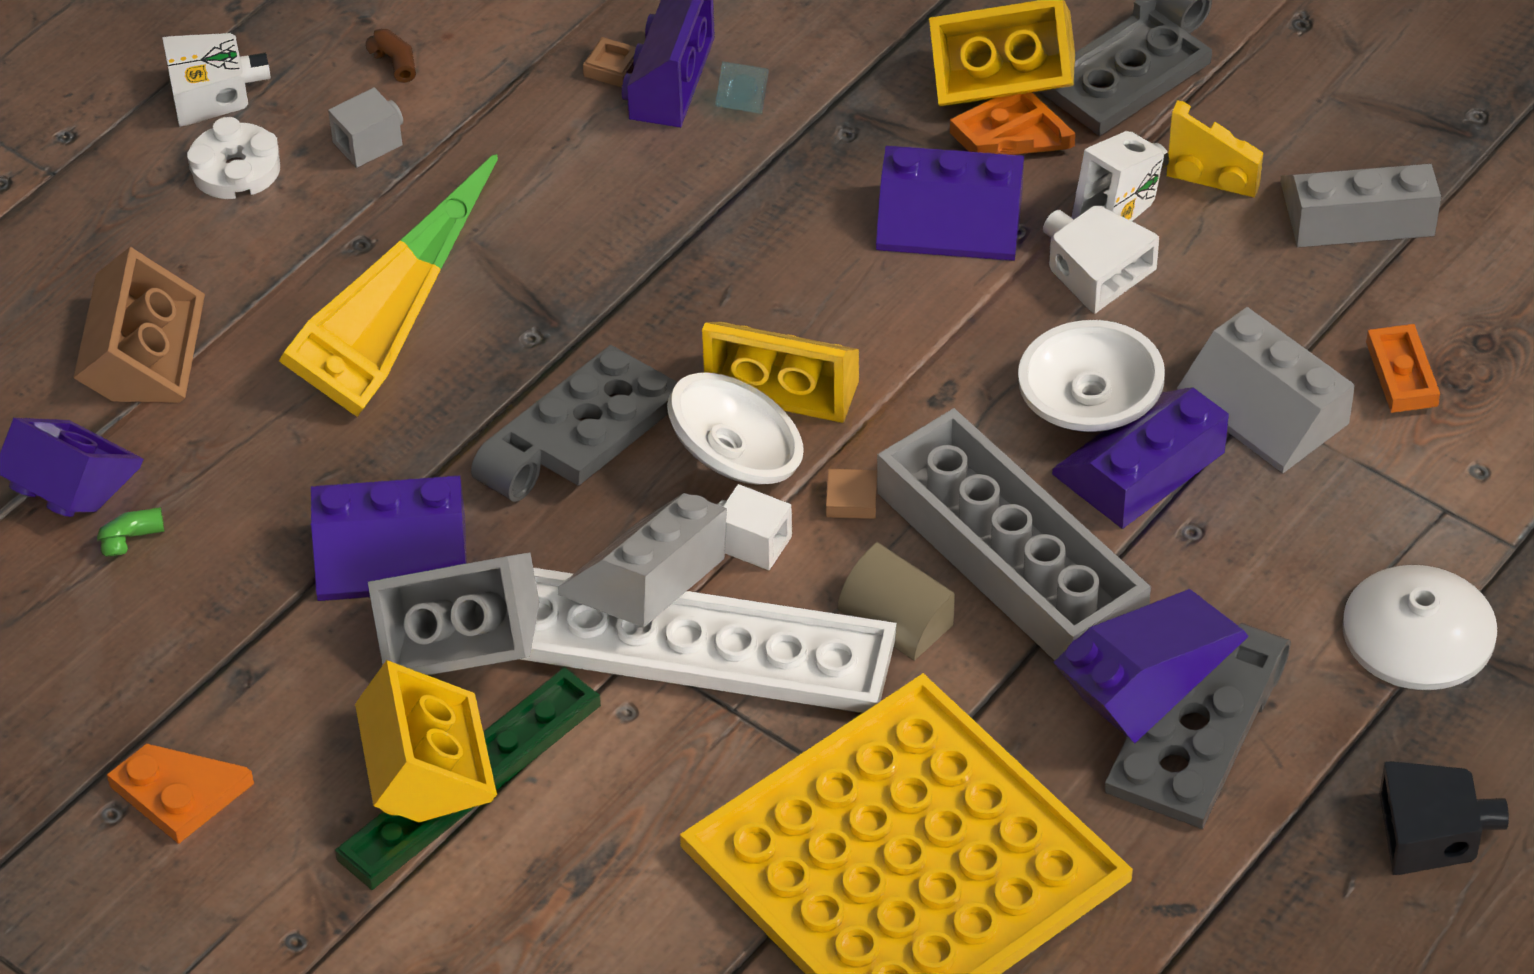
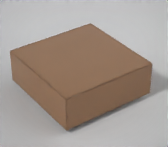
M601 37L583 64L584 77L622 87L626 73L632 74L634 70L633 61L636 47Z
M828 469L826 517L876 519L877 470Z

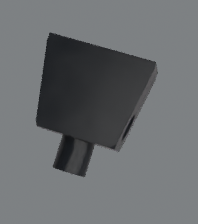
M1394 761L1384 762L1379 795L1393 875H1403L1472 862L1477 858L1483 830H1507L1509 812L1506 798L1477 799L1473 776L1467 769Z

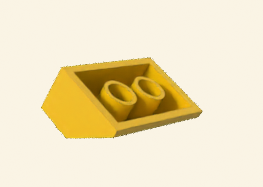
M1037 0L929 18L939 106L1074 85L1075 49L1071 14L1064 0Z
M724 322L704 323L702 328L704 373L722 374L743 381L767 395L784 411L844 423L859 383V349L755 329L748 326Z
M386 660L355 703L373 806L380 808L389 815H400L416 822H422L492 802L497 792L475 693Z

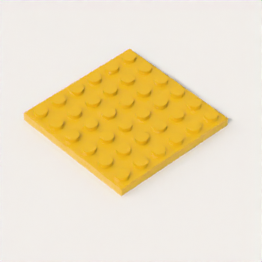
M924 673L680 834L681 848L805 974H1002L1130 883L1133 871L1120 856Z

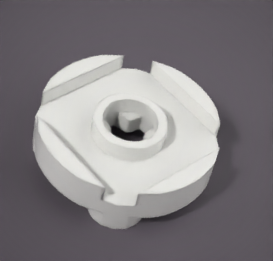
M223 117L215 121L213 128L202 133L187 152L189 169L196 186L204 193L216 198L235 199V192H242L250 189L251 195L259 193L269 187L280 172L279 147L276 136L260 126L240 123L233 117ZM231 158H242V159H243V160H233V161H231V162H229V163H226V161L229 160V159H231Z

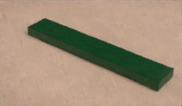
M564 667L483 731L496 790L601 706L600 694ZM475 807L422 822H416L400 815H389L383 811L335 849L336 860L373 890Z

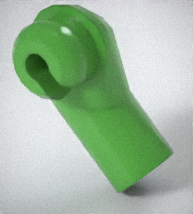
M161 507L125 512L102 526L97 535V540L101 541V553L106 557L123 555L128 549L126 537L165 532Z

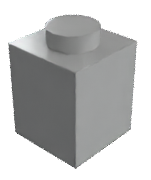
M375 87L328 110L332 141L356 168L403 145L400 125L403 124L402 113L394 101H387Z

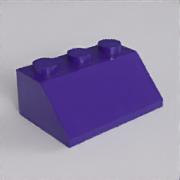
M661 0L656 14H649L645 28L644 44H637L633 61L634 70L632 74L626 73L622 85V99L628 101L630 120L682 127L715 38L713 0Z
M886 146L880 184L876 250L1015 261L1023 193L1024 156Z
M1194 387L1162 392L1158 401L1146 414L1124 426L1103 431L1052 469V475L1123 529L1225 453L1229 413Z
M460 476L311 486V529L318 601L370 597L368 582L467 564L465 510Z

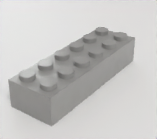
M955 408L877 454V494L1054 660L1090 627L1150 604L1151 586Z

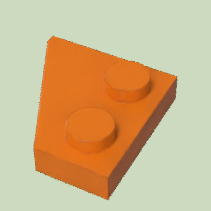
M1032 92L993 98L950 119V134L969 152L1017 155L1064 150L1075 146V132Z
M147 743L107 774L109 785L115 792L178 844L254 784L252 771L247 767Z

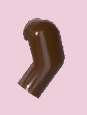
M389 29L375 30L374 35L366 40L365 46L369 54L374 53V58L381 59L387 54L392 59L395 79L403 83L412 81L416 76L411 45Z

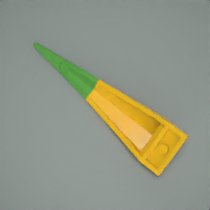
M497 154L489 157L406 236L309 319L284 351L279 362L358 417L387 378L443 264L498 160Z

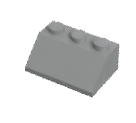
M1432 164L1281 175L1280 183L1297 247L1435 236L1441 194Z
M1246 307L1213 331L1177 387V390L1194 387L1229 413L1227 432L1281 473H1284L1349 424L1355 384L1249 307Z
M681 494L642 518L558 586V595L644 628L725 559L727 508L711 503L698 495Z
M530 552L368 582L382 665L388 660L425 675H432L530 657L540 603Z

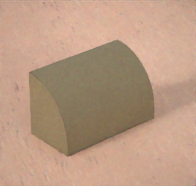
M876 542L859 559L847 577L840 593L838 610L847 616L896 623L894 648L915 661L954 625L955 593Z

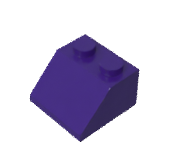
M13 418L0 452V476L10 480V489L26 496L36 497L38 495L48 501L46 507L60 515L74 517L75 512H97L141 468L144 459L70 420Z

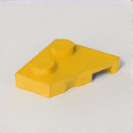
M1177 100L1171 117L1167 176L1255 198L1260 186L1263 152L1248 142L1235 138L1229 130L1216 122L1210 128L1188 114L1191 108L1190 105Z

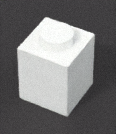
M738 484L728 500H721L718 504L727 508L725 554L770 570L792 537L791 504Z

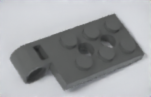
M1136 0L1134 2L1133 16L1075 52L1073 86L1038 92L1098 136H1101L1211 63L1212 49L1190 33L1205 21L1211 10L1212 0ZM1124 64H1126V65H1138V64H1141V66H1139V67H1128V66H1125ZM1092 84H1093V85H1096V86L1109 85V87H1107V88H1096V87H1093Z
M609 345L485 441L474 457L471 475L475 480L513 502L522 500L532 490L538 479L541 464L579 486L668 415V398L677 381L618 348ZM612 394H621V395H616V396H613V397H610V396H609V395H612ZM581 418H592V419H585V420H583V421H579V420H578V419H581Z
M1240 623L1238 626L1249 637L1135 744L1129 738L1126 739L1105 782V793L1203 829L1257 713H1262L1273 688L1277 685L1284 671L1290 652L1291 640ZM1198 713L1206 717L1209 722L1202 729L1190 730L1185 728L1180 723V720L1187 714ZM1169 755H1179L1185 758L1189 764L1180 772H1169L1163 769L1159 763Z

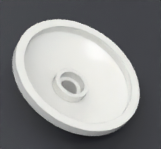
M1103 320L1075 321L1046 331L1036 338L1025 350L1018 370L1021 395L1027 405L1037 415L1057 426L1084 432L1111 430L1139 419L1158 401L1164 387L1165 377L1162 356L1156 346L1146 336L1126 325Z
M695 373L682 378L670 393L667 403L668 415L677 437L696 459L713 471L743 483L773 484L789 478L801 463L803 443L795 424L777 403L753 386L722 374Z
M1403 565L1381 570L1363 580L1353 590L1344 610L1343 634L1345 642L1354 658L1374 676L1393 685L1408 689L1438 690L1461 684L1484 668L1494 651L1497 623L1487 599L1475 586L1465 579L1436 567Z

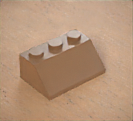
M129 247L96 273L74 379L111 401L180 403L186 397L205 294L132 247Z

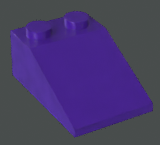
M1191 589L1090 627L1079 638L1074 640L1053 663L1087 704L1135 744L1249 636L1237 624Z

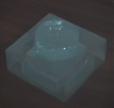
M722 61L715 106L762 114L769 69Z

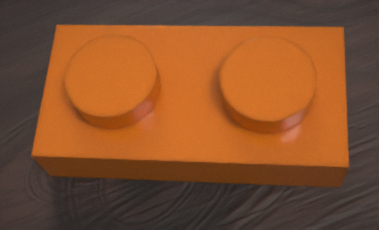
M1415 324L1368 330L1366 344L1391 413L1438 407L1440 391Z

